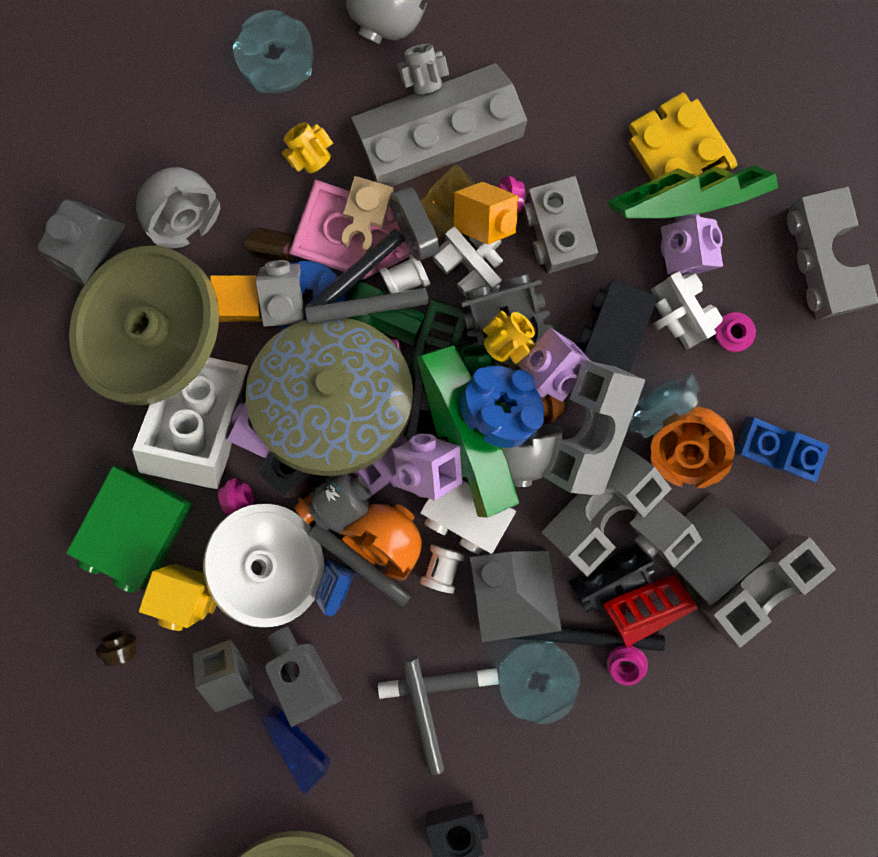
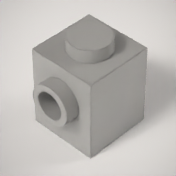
M663 498L644 518L636 513L635 518L630 522V525L638 534V537L634 540L637 545L650 557L657 553L673 568L702 541L693 523Z

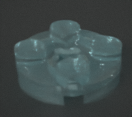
M278 10L262 11L245 21L242 25L243 31L239 34L238 41L235 39L234 57L245 80L252 84L258 92L264 94L286 92L294 89L311 76L314 49L309 32L301 21L297 18L294 20L292 17L285 16L284 12ZM276 44L278 49L285 48L284 53L280 55L279 59L272 60V58L264 57L265 54L269 53V45Z
M691 372L684 373V382L679 384L676 378L670 379L637 402L641 409L632 416L628 426L633 433L639 432L643 438H648L658 432L664 425L662 421L675 412L678 416H682L694 409L700 403L696 395L700 391L701 386Z
M528 641L522 643L510 651L499 668V689L502 699L510 712L520 719L535 721V724L553 723L567 715L576 702L575 698L578 694V687H580V676L577 666L569 654L553 642ZM535 672H539L541 675L547 673L550 677L545 682L547 689L542 692L537 687L532 689L528 687V683L532 681L531 675Z

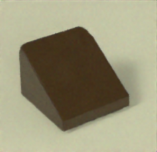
M256 228L245 239L244 247L253 257L289 262L291 256L289 251L294 235L276 230Z

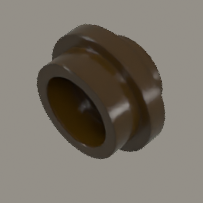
M117 631L101 639L102 644L95 650L97 657L103 659L105 666H115L129 661L136 655L135 646L138 642L135 635H126L125 631Z

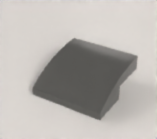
M710 493L684 516L693 523L702 541L675 568L670 564L669 566L684 578L708 606H712L767 558L772 551L742 520Z

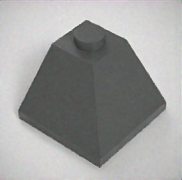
M514 551L470 557L481 642L562 631L548 551Z

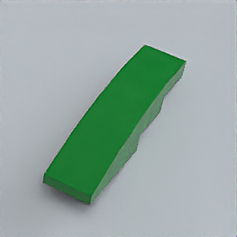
M755 165L735 174L716 166L697 176L677 168L608 200V205L610 209L626 218H670L705 213L739 204L777 189L778 183L776 173Z
M448 346L417 356L437 437H447L449 443L460 446L462 477L468 478L477 517L489 518L519 504L502 447H497L484 441L483 439L486 435L481 433L476 427L472 431L463 419L460 410V395L468 384L471 375L455 346Z

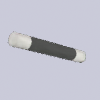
M497 668L423 677L426 693L499 684ZM406 679L378 682L380 699L410 695Z

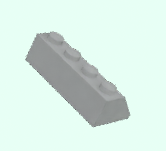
M496 63L444 82L442 87L434 92L412 94L351 117L375 182L391 187L522 138L528 121L513 83Z

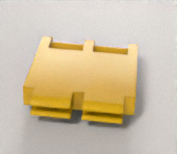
M684 92L660 105L658 112L662 120L656 111L652 110L628 126L633 136L628 144L651 180L677 168L697 176L703 173L702 169L717 160H720L721 163L716 166L721 169L731 171L737 167L734 155L698 98L691 102Z

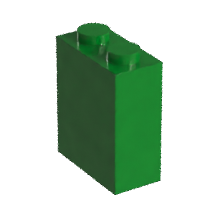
M113 466L66 554L78 559L76 565L81 569L93 574L102 572L114 578L112 584L121 590L134 593L135 590H144L148 586L152 571L161 568L194 502L127 467Z

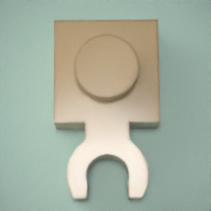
M354 176L343 213L345 218L353 220V224L348 225L342 233V243L345 247H349L350 240L354 235L360 234L365 238L362 247L363 252L367 253L372 248L371 226L383 229L390 205V196L394 192L393 187Z

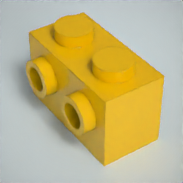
M174 563L152 571L139 612L158 618L157 624L164 628L181 631L183 627L188 628L199 620H203L208 613L213 614L217 605L209 594L204 573Z

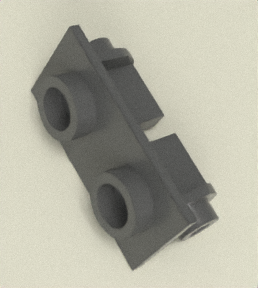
M523 274L504 280L506 287L490 292L489 285L466 291L467 299L458 301V304L461 307L468 306L470 312L463 314L467 330L475 328L476 331L485 328L489 324L488 322L500 312V308L507 306L509 316L513 312H518L523 316L539 313V309L546 306L541 291L534 292L533 286L542 284V281L540 279L530 280L528 274Z

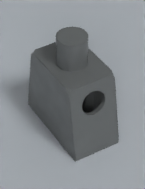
M65 199L60 204L55 215L48 219L46 231L38 244L37 251L53 270L85 286L94 272L106 262L125 224L90 205Z
M288 626L267 637L276 658L265 664V670L291 727L309 720L343 700L312 644H301L298 646ZM295 663L299 666L300 670L298 677L294 673Z

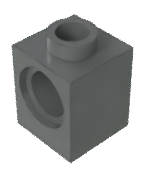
M231 639L192 654L195 688L215 713L254 698L249 664Z

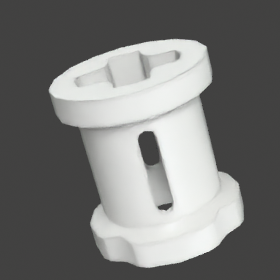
M412 254L409 255V260L390 269L385 267L379 269L390 294L409 291L419 285L424 287L430 285L421 261H417Z
M431 544L430 551L433 554L426 576H421L419 583L438 591L454 593L453 579L459 561H464L465 554Z

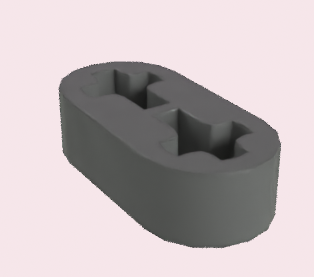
M411 187L391 193L390 202L393 215L413 257L420 261L438 255L439 245L435 230L415 190Z

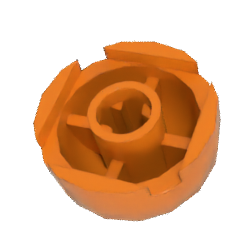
M700 406L681 407L668 413L658 423L650 446L652 465L664 479L673 485L681 487L683 483L696 484V488H706L720 482L730 472L735 454L732 430L724 418L712 410Z
M382 503L370 504L365 516L346 527L343 532H340V534L345 535L342 539L344 543L371 564L375 565L377 563L386 566L387 569L384 574L398 581L407 578L420 556L422 540L418 528L412 522L414 515L399 504H395L393 507Z

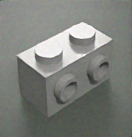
M576 176L529 189L526 203L523 204L522 210L527 226H534L537 241L533 242V248L538 264L545 263L547 274L593 261L598 254V249Z

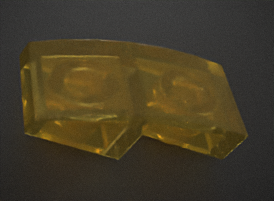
M457 164L430 187L428 195L421 200L438 241L454 226V192L477 184Z

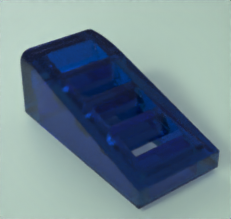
M274 705L264 716L262 722L300 790L306 794L326 774L330 758L297 725L291 727L285 713L277 705Z

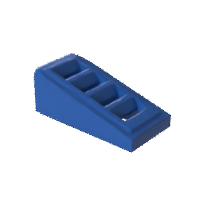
M328 559L324 564V574L315 598L323 614L330 617L335 616L342 606L356 573L349 566L332 559Z

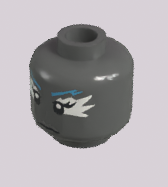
M349 474L331 476L312 490V502L308 506L312 517L323 530L331 529L334 532L340 533L346 527L366 515L369 509L368 498L372 496V493L367 483L360 476L355 478Z

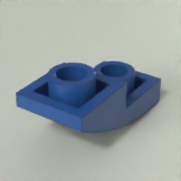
M746 417L735 447V455L783 473L817 483L830 445L799 432L786 431L755 417Z

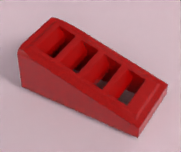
M676 575L618 596L603 604L608 619L626 648L697 609L696 604ZM672 590L680 603L673 606L665 593ZM657 597L665 608L659 612L652 603V600ZM644 605L650 615L643 617L638 610L639 607ZM631 613L636 621L628 623L624 615Z

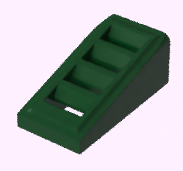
M431 298L410 365L411 377L416 378L417 356L429 353V351L424 350L425 344L439 348L454 345L457 350L465 326L463 314L468 313L469 309ZM435 312L458 319L456 326L434 320ZM430 328L452 334L451 341L429 335Z

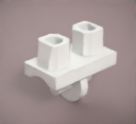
M455 226L445 233V242L440 246L438 255L433 256L434 262L446 275L461 262L470 273L457 284V287L465 297L466 291L489 285L490 292L499 289V284L502 280L484 259L486 258L494 268L498 267L503 262V259L496 253L495 249L502 241L498 240L488 245L470 237L469 240L477 248L475 250Z
M679 271L651 289L653 295L658 296V303L655 306L662 316V319L653 323L656 331L667 325L673 337H679L685 349L688 350L715 335L714 329L723 321V318L717 308L711 304L703 309L700 307L695 295L702 291L703 284L697 274L692 272L681 275Z

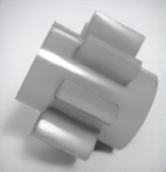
M421 44L407 49L404 52L406 62L398 63L401 80L405 88L412 86L415 94H427L442 87L440 77L449 75L446 58L442 51L434 52L432 44Z

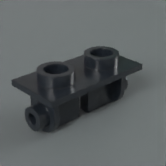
M636 544L631 548L620 550L613 558L598 565L588 577L581 572L578 577L570 580L569 584L578 595L585 612L594 610L596 613L604 608L603 604L618 597L614 587L620 584L624 593H629L651 583V577L655 576L656 572L652 566L654 562Z

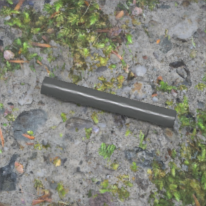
M426 288L307 307L305 310L308 324L426 305L428 304V294Z
M317 523L309 531L308 535L400 607H403L411 597L409 592L332 532L323 530Z
M408 656L402 660L426 764L429 774L437 775L444 771V766L418 656Z

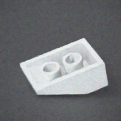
M209 357L200 373L183 390L166 400L150 404L132 449L139 473L218 489L232 442L227 440L234 427L231 424V419L237 406L242 401L249 366Z

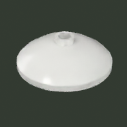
M273 504L250 505L227 516L211 534L203 559L205 583L216 605L230 618L252 627L282 625L294 620L305 612L315 600L318 586L324 574V557L321 545L308 535L312 529L311 526L295 512ZM253 561L259 562L262 566V571L259 575L252 572L251 565Z

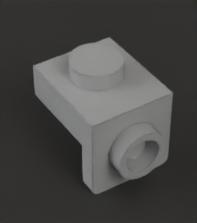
M277 260L265 264V267L260 268L256 285L264 327L295 324L305 320L299 280L301 275L300 264L290 265L288 261Z

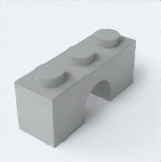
M849 186L802 197L788 208L787 225L790 233L795 235L799 249L797 252V264L800 271L805 273L808 285L806 293L809 308L815 312L816 320L862 310L877 304L878 297L869 264L858 267L844 266L837 261L832 251V243L835 236L843 235L859 225Z
M583 360L570 400L585 407L586 417L584 424L574 437L570 439H555L549 465L542 477L570 493L603 496L645 379L615 366Z
M624 446L619 451L603 496L577 494L541 533L588 577L616 548L604 535V527L608 519L616 512L625 509L633 510L644 518L672 488L653 465Z
M791 534L712 606L705 604L700 609L725 640L741 648L772 622L767 615L775 605L794 594L806 595L833 573L836 568L810 537Z

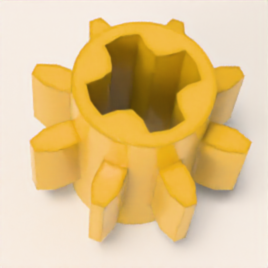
M302 122L290 129L284 136L283 141L288 148L282 151V155L297 172L303 168L307 173L316 172L330 160L331 155L326 148L332 145L333 142L323 127L320 128L318 124L310 127L307 122Z
M500 311L483 328V331L488 335L484 339V346L487 352L497 361L505 362L511 358L517 364L535 346V343L531 340L535 335L534 328L530 321L518 312H513L508 317L504 311Z

